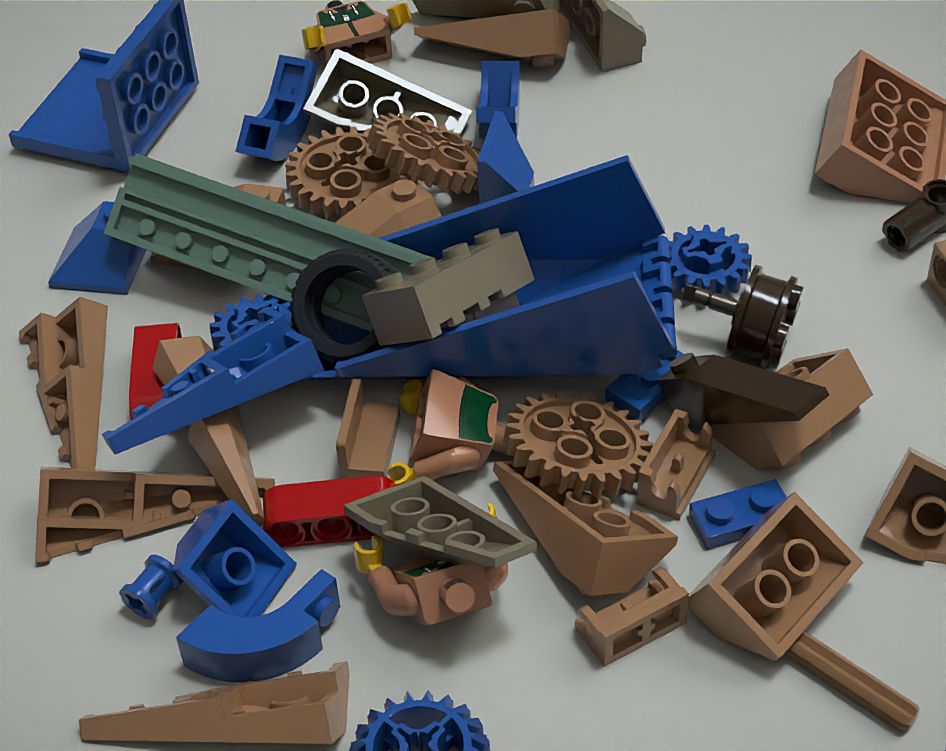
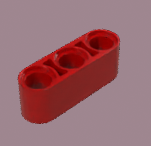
M179 323L134 327L129 386V412L131 420H133L131 411L136 407L146 405L149 409L163 398L161 388L164 384L153 370V364L159 340L182 338Z
M366 476L273 486L263 495V514L265 518L263 530L280 547L372 539V536L378 535L344 514L343 505L394 487L396 484L388 477Z

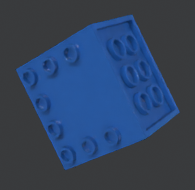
M159 0L155 3L150 12L135 27L134 31L122 46L117 49L115 54L81 48L79 60L18 131L12 130L8 134L11 145L13 147L129 172L131 164L128 163L130 156H135V153L144 156L199 84L184 0Z

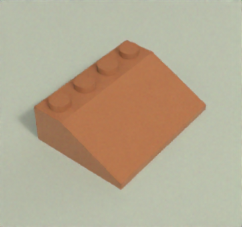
M860 49L834 79L815 175L822 178L827 184L834 185L848 194L912 203L922 195L923 186L927 182L936 179L945 180L946 100Z

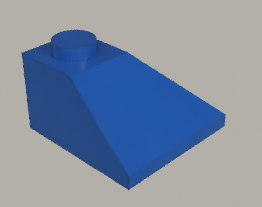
M495 111L477 161L479 204L534 186V171L503 112Z
M103 201L73 228L48 281L50 288L128 295L147 249L103 234L114 202Z
M230 499L204 510L177 544L173 571L207 604L213 605L229 615L256 617L261 615L297 563Z

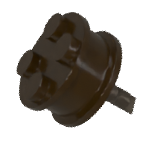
M755 265L739 300L715 292L711 293L709 290L687 283L682 299L698 306H708L711 310L732 316V328L725 356L733 357L737 352L761 360V367L768 369L770 363L779 365L790 328L785 324L793 326L804 287L797 285V277L791 276L788 281L763 274V267Z

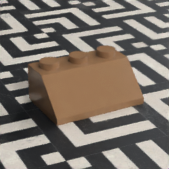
M846 348L793 359L776 372L826 387L829 393L825 400L800 421L710 424L713 430L714 439L753 468L775 467L780 471L796 464L801 459L799 453L806 447L817 445L831 436L829 429L834 425L848 421L861 412L859 406L874 394L850 350Z
M793 492L768 510L689 594L688 607L718 638L776 661L781 658L864 562L796 492Z

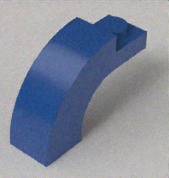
M279 54L266 104L256 117L244 115L235 152L280 161L287 158L289 153L295 150L311 118V115L303 112V108L314 86L319 66L315 61Z
M481 61L480 105L476 107V123H479V138H486L495 111L503 112L517 138L520 104V61Z
M321 569L283 606L261 616H233L220 611L213 605H209L176 636L183 665L204 677L241 683L267 680L281 676L304 665L323 650L319 628L330 624L341 607L336 578Z

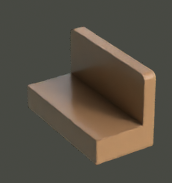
M352 379L336 441L341 479L366 476L387 477L401 417L399 404L365 402L361 379Z

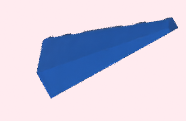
M265 307L257 313L259 322L247 331L244 328H237L230 334L232 340L230 343L216 351H208L161 388L163 398L149 409L146 405H139L131 411L133 420L114 431L107 430L102 436L111 451L116 455L323 371L324 368L312 340L291 330L284 314Z

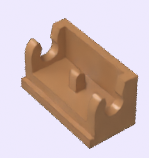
M675 409L638 471L637 505L680 520L714 460L716 450L712 449L713 430L708 423H704L700 435L694 434L687 426L689 424L687 412Z
M663 567L652 571L655 579L649 581L648 586L596 613L587 605L578 609L581 617L575 620V629L604 667L687 623L689 593L684 587L681 588Z

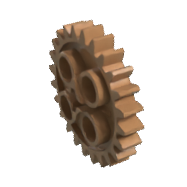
M388 113L387 117L379 115L378 119H374L366 141L370 143L368 148L376 151L374 155L376 158L386 159L385 166L396 168L399 175H410L413 182L418 180L424 181L428 188L436 185L443 192L450 188L457 194H460L462 190L469 194H472L473 190L479 192L477 161L481 149L471 147V140H464L458 132L447 131V127L444 125L440 127L434 126L431 120H427L426 123L422 122L417 116H413L411 119L403 113H400L399 117Z
M353 126L349 133H344L340 127H337L336 134L333 135L322 130V138L320 139L308 136V145L298 143L297 152H290V162L285 163L286 187L290 190L291 199H298L300 208L310 206L311 215L324 211L325 220H329L334 214H339L340 218H342L375 191L410 175H399L396 168L384 165L386 159L376 158L374 156L376 151L369 149L370 143L366 141L371 128H368L361 134L357 132L356 126Z
M561 390L556 391L555 398L540 392L538 400L527 396L524 405L516 403L514 412H509L503 438V443L507 444L506 455L514 456L512 464L514 467H526L524 475L526 478L540 476L541 487L554 483L557 484L559 494L564 493L567 488L574 489L577 498H582L584 491H590L596 499L601 498L603 490H606L614 497L618 496L620 487L630 492L634 482L638 483V471L650 453L653 443L648 441V431L639 430L640 420H627L629 414L627 409L616 412L613 410L614 402L612 401L602 405L597 403L598 398L596 395H592L588 400L582 399L578 391H575L571 398L566 397Z

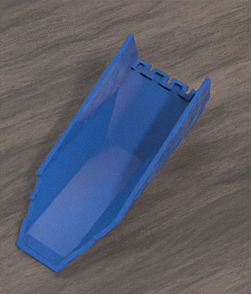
M625 155L380 237L379 239L441 260L444 258L443 250L467 242L468 247L476 244L474 236L495 228L499 229L500 235L518 231L535 280L515 291L519 307L461 325L441 328L442 334L433 339L398 343L397 345L349 360L337 361V363L319 358L324 370L301 380L427 379L432 369L452 377L464 376L466 378L640 374L663 367V360L672 358L677 354L669 240L666 236L661 235L665 234V227L629 156ZM268 295L263 299L264 301H268L274 296ZM279 298L280 305L289 302ZM321 314L326 331L340 344L350 345L356 343L370 333L368 330Z

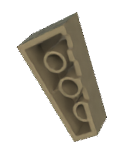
M495 228L474 236L476 244L468 247L467 242L443 250L444 258L435 261V258L431 257L411 264L409 266L411 273L402 277L401 272L376 280L377 289L361 296L379 345L433 339L442 334L441 328L456 326L466 320L464 315L482 311L491 305L490 301L504 298L534 281L535 279L518 231L500 235L499 229Z

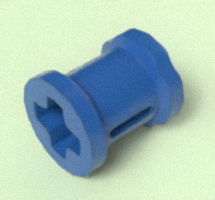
M156 554L150 555L144 562L145 569L132 584H125L119 591L123 603L135 614L145 619H152L158 613L157 605L171 589H178L183 583V580L173 571L174 565Z

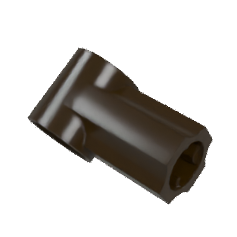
M936 179L927 182L923 186L922 195L883 222L882 232L885 234L890 246L899 252L903 249L909 250L932 233L946 232V180Z

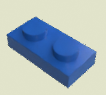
M677 350V354L674 357L663 360V367L640 374L620 375L605 388V401L614 402V406L619 410L627 409L629 416L641 421L666 399L657 379L670 370L669 364L674 359L684 353Z
M774 479L692 502L689 505V516L708 550L740 541L762 516L785 499L786 495L778 481Z

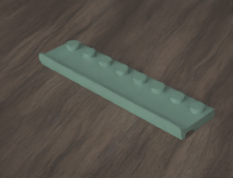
M135 153V156H130L128 163L131 164V168L124 188L120 187L103 233L289 302L292 301L293 287L296 286L295 282L299 275L303 273V269L317 257L333 250L357 249L385 260L397 272H401L402 277L411 273L409 268L411 264L431 258L430 256ZM360 271L343 274L333 281L326 290L322 300L321 314L371 332L373 326L361 295L377 289L376 284L369 275Z

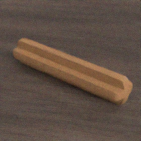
M803 631L785 652L786 655L900 731H907L915 723L920 710L916 703L809 633Z

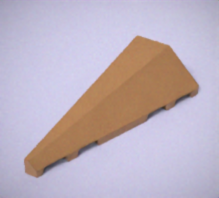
M80 296L56 317L45 313L38 314L19 331L20 341L27 343L31 353L26 359L30 367L37 369L40 381L36 388L50 430L60 436L62 442L61 447L58 449L60 459L69 462L70 468L95 469L108 306Z
M200 336L159 340L153 370L162 383L166 385L205 353L214 350ZM238 405L192 423L187 438L228 499H232L258 526H263L265 518Z
M41 466L35 562H45L58 556L90 549L93 546L131 537L193 519L204 510L229 499L213 475ZM255 477L260 498L263 497L268 489L275 486L274 478Z
M348 662L334 663L333 667L328 671L308 674L296 671L287 673V677L257 682L248 681L177 696L172 701V704L145 708L143 703L129 706V710L86 715L78 720L82 740L333 744L346 732L350 675Z

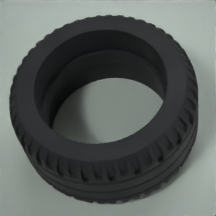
M357 249L333 250L314 259L312 263H309L303 269V273L299 275L295 282L296 286L293 287L291 294L290 312L292 313L291 320L293 327H295V332L311 339L318 357L332 363L349 360L397 345L380 346L374 329L365 338L350 345L340 344L328 334L324 327L321 316L322 300L328 287L338 277L348 272L360 271L369 275L376 284V280L398 273L385 260Z

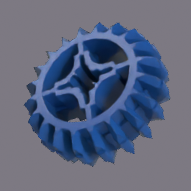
M427 690L422 700H414L407 691L403 699L404 702L400 704L394 703L387 697L384 704V713L370 709L367 716L368 724H357L355 732L356 741L351 742L349 751H387L388 749L390 751H449L455 746L459 751H490V741L487 735H484L480 719L471 718L470 710L466 704L454 708L453 700L449 694L439 702H435L433 695Z

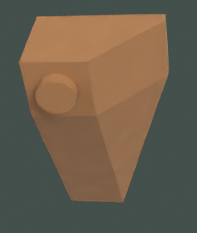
M554 9L414 27V35L427 41L530 62L533 64V67H548L554 65V60L566 57L572 27L569 19Z
M408 176L375 191L335 223L380 238L442 216L433 196L418 181L413 182L411 181V176Z
M909 447L883 494L865 532V536L908 559L946 564V466Z
M513 461L494 462L493 472L560 573L578 587V591L587 597L601 599L605 598L607 594L628 593L677 544L678 536L650 516L637 510L631 511L630 516L611 508L612 498L601 494L600 499H596L591 493L584 492L582 498H577L574 489L567 488L564 493L559 494L557 484L551 483L548 486L541 487L540 476L526 478L524 476L526 467H514L512 465Z

